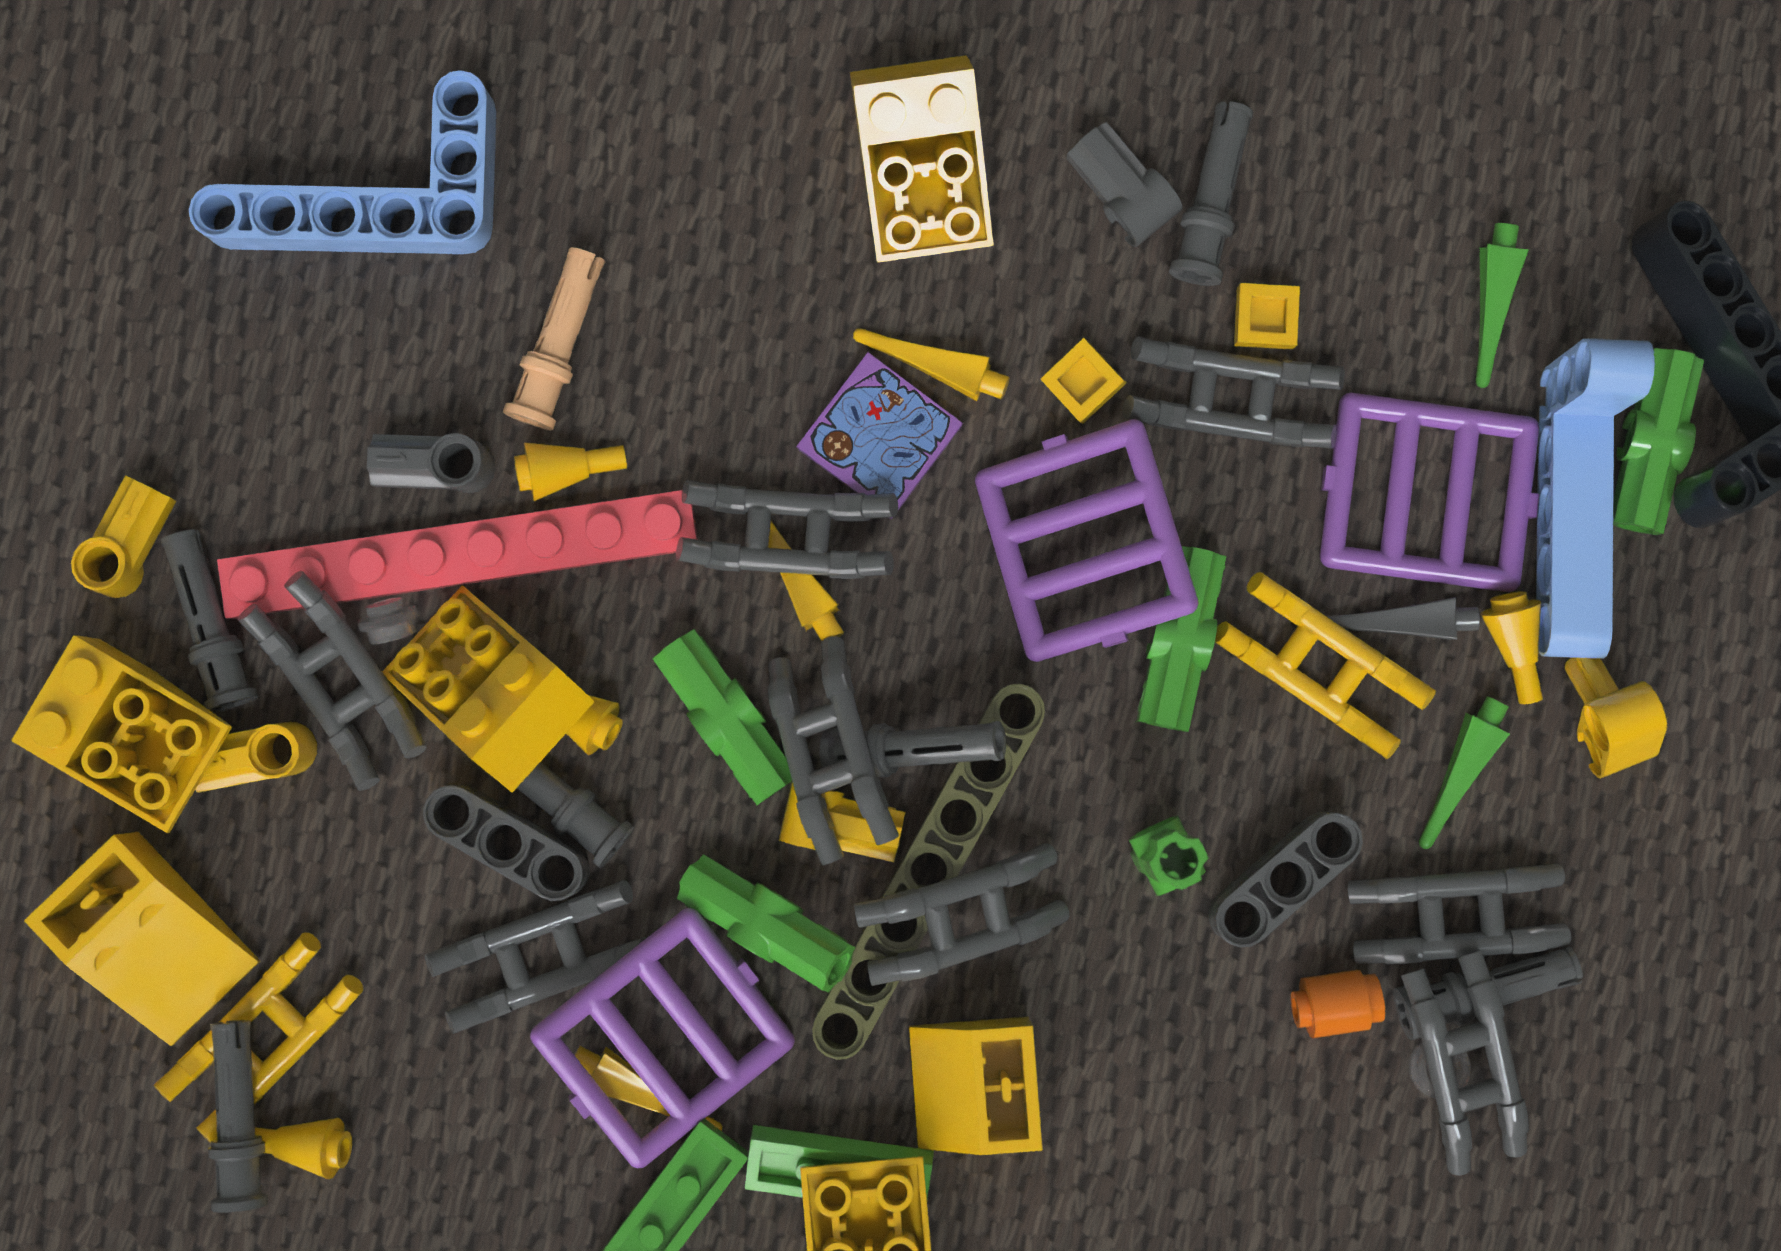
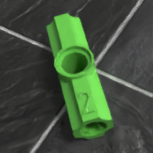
M1654 348L1655 366L1650 391L1643 399L1636 402L1635 408L1626 416L1622 426L1623 429H1627L1624 447H1617L1616 451L1617 459L1622 461L1613 497V525L1638 533L1660 535L1664 534L1665 525L1667 524L1677 475L1684 471L1693 452L1696 428L1693 423H1690L1704 360L1686 351Z
M1182 546L1197 594L1198 607L1192 614L1156 625L1152 644L1147 643L1146 659H1150L1142 687L1143 692L1137 710L1138 716L1136 721L1171 730L1189 732L1201 672L1207 670L1215 644L1217 620L1213 619L1217 598L1221 590L1227 556L1217 554L1214 551ZM1167 582L1163 597L1171 595Z
M695 629L673 641L652 658L689 709L686 714L699 735L717 757L721 754L733 771L735 778L756 805H759L792 781L786 756L763 725L766 720L762 713L751 703L745 694L746 691L737 679H730L720 665L719 659Z
M1178 815L1153 824L1137 832L1136 835L1129 839L1133 848L1130 852L1132 860L1139 872L1147 876L1156 896L1176 889L1183 890L1201 881V876L1206 873L1203 864L1208 859L1207 853L1199 838L1187 834Z
M704 854L694 864L689 865L679 882L680 891L677 899L685 903V906L697 910L704 918L728 931L726 936L740 946L768 962L773 963L777 961L825 992L829 993L838 982L842 981L852 964V955L855 947L849 944L846 939L802 915L804 910L775 891L758 882L756 885L752 884Z

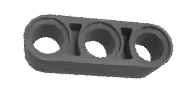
M465 784L442 786L434 790L426 799L423 807V819L430 832L541 898L550 901L564 900L580 892L587 884L590 866L586 855L579 848L478 789ZM452 795L463 798L469 807L468 820L459 829L449 825L443 816L444 804ZM503 825L515 828L521 836L522 846L520 852L514 858L502 856L495 847L494 838L496 832ZM554 855L567 858L574 868V878L568 888L554 886L546 876V865Z
M1330 811L1316 812L1303 820L1212 901L1208 917L1209 924L1214 933L1227 943L1241 948L1251 947L1261 942L1356 859L1363 843L1362 833L1357 823L1347 815ZM1334 822L1342 832V844L1337 852L1331 855H1324L1317 847V833L1323 825ZM1290 862L1297 870L1298 879L1296 886L1292 891L1278 895L1271 886V873L1280 863ZM1236 902H1247L1253 914L1251 925L1241 933H1230L1224 921L1227 909Z

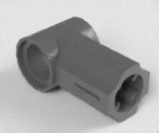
M1107 122L1092 129L1067 153L1066 159L1103 202V211L1111 224L1117 221L1128 234L1124 238L1125 241L1134 248L1183 210L1182 203L1169 182L1152 168L1146 170Z
M458 433L447 434L443 437L373 434L371 444L367 449L366 468L370 476V485L373 487L445 489L474 493L489 485L496 470L495 459L487 447L466 435ZM470 449L474 459L473 467L466 476L455 479L451 468L452 461L457 453Z

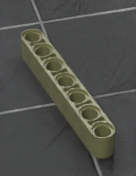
M1023 684L1009 685L999 690L992 697L978 724L1000 721L1003 725L1006 735V753L1003 759L1002 773L992 781H981L973 775L970 769V761L955 763L881 898H884L885 895L903 892L912 888L919 889L925 887V885L919 884L911 874L913 861L923 853H934L944 860L946 871L941 881L959 875L1042 725L1045 716L1044 703L1040 695L1033 688ZM1011 694L1024 696L1032 706L1033 714L1031 720L1021 729L1008 727L1000 717L999 709L1001 702ZM961 799L972 805L975 819L973 825L967 831L955 834L947 831L942 826L940 815L943 807L948 802ZM925 915L916 917L915 929L904 938L890 936L885 932L882 923L864 927L854 945L855 950L852 955L851 966L842 981L838 982L826 995L813 1024V1041L817 1049L826 1057L835 1060L848 1059L860 1051L899 981L884 983L876 990L862 989L853 979L852 972L855 966L864 960H878L898 956V953L918 949L928 930ZM843 1013L854 1019L858 1029L854 1038L846 1043H837L830 1040L823 1029V1023L829 1016Z

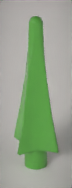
M1495 223L1492 244H1487V247L1480 248V330L1476 384L1480 388H1485L1490 383L1502 328L1529 249L1516 248L1519 226L1514 224Z
M1487 696L1477 717L1465 713L1443 784L1419 839V845L1422 849L1432 847L1461 798L1510 735V733L1499 729L1509 706Z

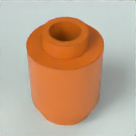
M1360 970L1305 977L1300 979V991L1291 992V1009L1297 1028L1306 1027L1312 1039L1370 1030L1372 1023L1383 1022L1385 1019L1383 991L1379 979L1374 973L1363 975Z

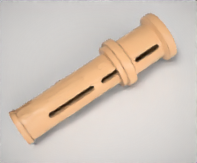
M569 248L560 280L543 322L539 339L534 350L528 351L520 362L524 372L513 402L505 404L503 410L505 415L515 420L553 431L556 420L552 417L563 384H570L573 373H571L572 367L568 365L592 298L591 295L605 263V260L601 257L595 258V254L579 248Z

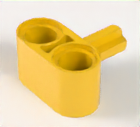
M1570 658L1566 661L1565 671L1584 702L1577 729V739L1579 742L1585 740L1594 762L1588 765L1592 773L1601 779L1656 757L1659 754L1667 730V720L1663 706L1653 688L1647 682L1640 681L1619 690L1601 659Z

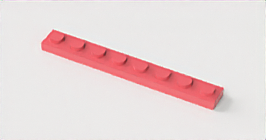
M682 490L223 558L217 559L225 618L236 619L252 604H256L265 614L303 609L304 607L284 587L288 579L299 571H304L321 591L325 590L336 603L672 554L676 553L680 537L698 540L693 505L682 502Z

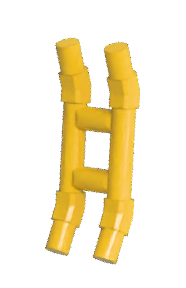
M1262 572L1254 574L1247 584V592L1296 624L1297 628L1278 655L1228 622H1222L1217 626L1215 643L1334 722L1381 756L1389 759L1399 747L1401 739L1348 704L1347 701L1368 673L1423 710L1433 699L1436 690ZM1317 640L1347 659L1327 689L1297 669Z
M302 933L290 948L263 974V977L219 1021L223 1022V1024L226 1021L251 1020L252 1022L263 1011L288 1036L264 1061L251 1050L254 1106L312 1045L349 1009V1006L363 992V984L358 978L353 975H345L305 1018L280 994L298 977L307 966V963L320 950V941L313 934ZM210 1030L153 1085L169 1102L192 1081H195L214 1062L212 1031ZM216 1109L196 1127L210 1143L217 1139Z

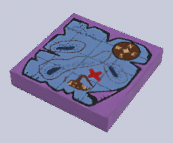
M867 353L796 447L855 493H865L866 495L894 493L898 500L899 510L960 430L963 423L881 361Z

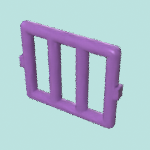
M1359 393L1343 395L1339 401L1336 423L1337 437L1333 448L1331 466H1325L1323 471L1321 490L1328 491L1320 549L1321 563L1325 567L1502 592L1515 591L1521 583L1528 519L1536 518L1538 511L1539 494L1532 493L1540 429L1538 421L1529 416ZM1361 418L1396 423L1380 551L1345 546ZM1420 426L1455 430L1439 559L1404 554ZM1479 434L1514 438L1498 567L1463 562Z
M1136 419L1128 420L1068 440V437L1063 434L1042 441L1044 448L1042 450L982 469L977 473L975 477L976 488L1024 651L1031 661H1043L1102 642L1105 648L1129 641L1127 636L1129 633L1180 618L1196 611L1198 607L1197 594L1149 438L1141 421ZM1126 447L1135 481L1011 521L1002 492L1003 487ZM1143 503L1153 538L1028 578L1018 544ZM1161 561L1171 595L1044 634L1035 600Z
M685 908L534 1026L530 1034L534 1046L571 1090L572 1094L568 1096L570 1102L584 1119L591 1115L628 1163L634 1168L647 1166L693 1129L700 1120H704L791 1050L795 1043L791 1030L756 987L755 983L759 979L742 958L738 962L735 960L700 913L693 908ZM685 938L690 940L766 1038L738 1061L658 961ZM637 976L643 980L718 1076L690 1100L609 999ZM589 1014L670 1114L669 1117L643 1138H640L560 1038Z

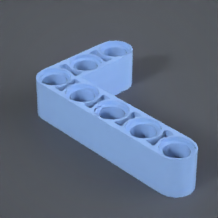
M459 70L449 72L441 77L434 88L432 101L430 188L214 184L203 187L191 199L189 206L190 221L196 230L218 246L227 249L433 254L475 253L485 247L491 238L493 230L496 136L495 103L481 80L471 72ZM465 95L478 96V104L473 112L465 116L453 115V106L459 98ZM468 152L476 154V164L470 172L464 175L451 174V165L457 156ZM227 206H234L235 216L231 224L224 229L215 230L214 220L219 210ZM294 207L295 217L292 224L284 230L274 231L273 220L278 211L283 208ZM342 209H354L355 218L352 225L345 231L333 232L331 224L336 213ZM401 210H414L415 219L410 229L403 233H392L390 224L394 215ZM466 210L474 212L475 220L470 230L458 235L449 233L450 220L455 214Z
M1582 339L1543 370L1540 387H1546V404L1539 408L1540 429L1537 484L1539 503L1537 511L1536 600L1541 601L1539 654L1541 656L1604 659L1610 650L1613 623L1614 416L1643 399L1650 391L1654 376L1655 359L1653 347L1649 341Z

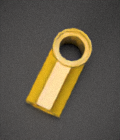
M125 475L93 537L82 542L74 551L71 567L77 582L85 588L113 598L126 597L135 592L141 584L144 575L143 563L171 513L176 500ZM116 554L118 558L117 571L112 578L102 582L99 576L100 565L106 557Z
M297 722L267 724L260 728L229 733L196 787V793L272 778L287 777L304 772L313 764L317 755V742L314 734L306 726ZM280 734L289 740L292 747V755L286 765L280 764L273 754V743Z
M792 782L779 841L815 850L812 840L807 837L800 820L796 805L798 800ZM835 790L821 794L825 798L828 812L834 824L833 829L842 851L894 862L905 816L904 811L888 807L899 836L887 843L876 845L868 823L862 817L856 800L844 798L845 793Z

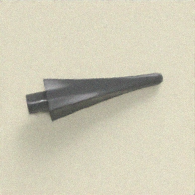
M1456 597L1381 611L1327 616L1346 630L1383 632L1447 640H1457V631H1478L1480 626L1478 607H1456Z

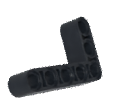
M1684 200L1675 203L1642 224L1634 232L1632 250L1638 263L1696 357L1704 360L1703 368L1747 438L1682 479L1676 486L1674 506L1678 515L1685 523L1694 528H1706L1752 509L1781 490V330L1710 215L1697 203Z

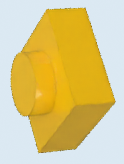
M1240 283L1236 294L1234 346L1294 349L1297 346L1300 286Z
M1085 338L1076 344L1040 379L1075 418L1083 424L1127 383Z

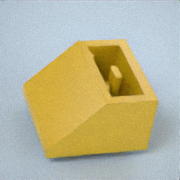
M1029 1017L909 1026L919 1149L974 1155L1043 1151L1034 1033Z

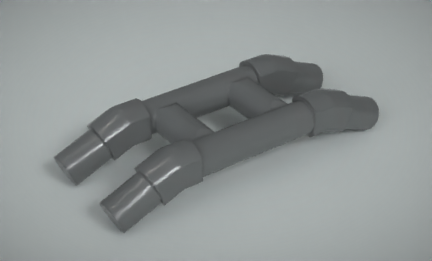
M1136 337L1131 346V358L1133 360L1155 364L1157 367L1188 373L1192 371L1194 374L1189 407L1183 404L1162 400L1154 401L1129 395L1123 403L1122 414L1124 418L1136 419L1148 423V425L1166 429L1196 431L1269 442V444L1304 448L1305 446L1334 448L1337 437L1336 425L1306 423L1305 421L1279 418L1271 419L1276 384L1277 386L1291 388L1342 390L1345 379L1344 366L1265 359L1197 349L1194 346L1160 342L1143 337ZM1217 375L1252 380L1248 415L1212 410Z
M686 480L682 490L683 503L708 507L710 510L730 514L748 513L745 546L713 540L707 542L680 537L676 549L677 561L704 565L705 568L740 572V570L809 574L839 579L891 575L893 572L894 560L890 551L831 550L828 552L831 518H834V521L853 522L869 521L870 518L895 517L898 513V500L894 493L869 495L865 493H835V495L747 489L743 486H731L720 483L714 485L693 480ZM771 514L807 517L804 550L768 548Z
M299 571L288 579L284 587L304 607V612L315 622L320 631L326 634L325 637L302 653H299L301 650L291 636L278 623H274L256 604L246 608L239 615L238 621L258 641L257 644L270 657L275 666L280 667L330 739L328 741L336 750L342 765H346L357 790H367L375 786L380 779L369 758L370 753L363 738L354 725L349 724L351 720L373 705H376L375 709L382 717L388 731L393 733L405 758H413L420 755L426 750L427 746L416 726L417 721L409 705L400 692L395 691L346 621L347 617L325 590L321 591L304 571ZM341 655L361 685L337 702H334L314 673Z
M836 636L828 637L821 642L823 660L821 665L822 681L826 696L830 699L829 703L801 713L797 688L794 686L791 661L787 658L779 657L771 660L768 664L770 681L768 685L769 705L773 719L777 722L798 802L796 805L807 837L811 838L822 865L832 863L844 857L833 829L834 824L828 812L825 798L821 795L825 792L851 783L856 803L862 817L868 823L876 845L887 843L899 836L888 810L889 804L882 790L880 779L875 773L853 695L855 690L851 679L850 667L847 664L845 642L842 638ZM837 726L846 759L814 770L806 737Z
M1043 843L1027 852H1019L1009 858L997 861L994 865L919 889L912 888L903 892L885 895L884 898L855 903L854 911L859 928L885 922L891 924L925 915L932 946L898 953V956L868 961L867 966L871 985L874 986L899 980L906 982L921 979L938 973V970L1016 944L1023 945L1049 934L1051 929L1066 922L1070 916L1069 909L1061 900H1054L1037 910L1032 909L1022 915L1009 918L1003 890L1005 886L1009 888L1024 883L1038 876L1039 872L1055 865L1057 853L1054 847L1048 843ZM980 895L987 929L955 939L948 905Z
M1552 863L1449 874L1349 880L1348 897L1350 904L1418 901L1421 937L1355 940L1353 946L1355 963H1416L1427 960L1460 958L1482 951L1483 956L1532 953L1566 947L1570 944L1571 933L1568 926L1564 923L1507 928L1505 930L1502 893H1521L1560 887L1565 881L1564 869L1560 864ZM1477 895L1481 932L1445 935L1442 898Z
M621 880L425 954L428 970L432 977L496 953L508 987L445 1011L447 1023L452 1033H458L516 1009L591 982L644 941L646 937L586 957L574 924L631 903L633 892L629 883ZM552 932L564 966L530 978L518 944Z
M1482 951L1458 958L1478 1022L1447 1031L1438 999L1434 997L1425 969L1401 976L1411 1003L1410 1009L1416 1023L1417 1032L1422 1039L1440 1115L1439 1124L1442 1133V1143L1445 1146L1447 1169L1450 1173L1459 1176L1465 1175L1471 1170L1470 1151L1472 1150V1134L1468 1117L1465 1116L1466 1112L1496 1103L1504 1153L1516 1158L1525 1155L1527 1152L1529 1121L1525 1099L1521 1096L1503 1019L1505 1013L1495 981L1491 979ZM1484 1046L1492 1078L1458 1088L1451 1056Z

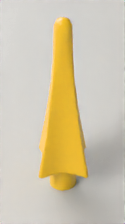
M856 329L853 332V338L857 342L890 355L975 401L978 400L981 392L1002 399L1006 392L1010 377L989 370L991 367L989 365L990 357L915 344L864 329Z
M771 521L768 548L791 549ZM780 573L801 626H804L806 631L813 627L821 641L828 637H840L844 634V631L833 615L840 611L837 607L838 604L813 575Z
M579 1046L575 1053L576 1058L608 1097L670 1116L628 1062L607 1047H605L600 1056ZM709 1116L705 1118L722 1131L723 1126L720 1122Z

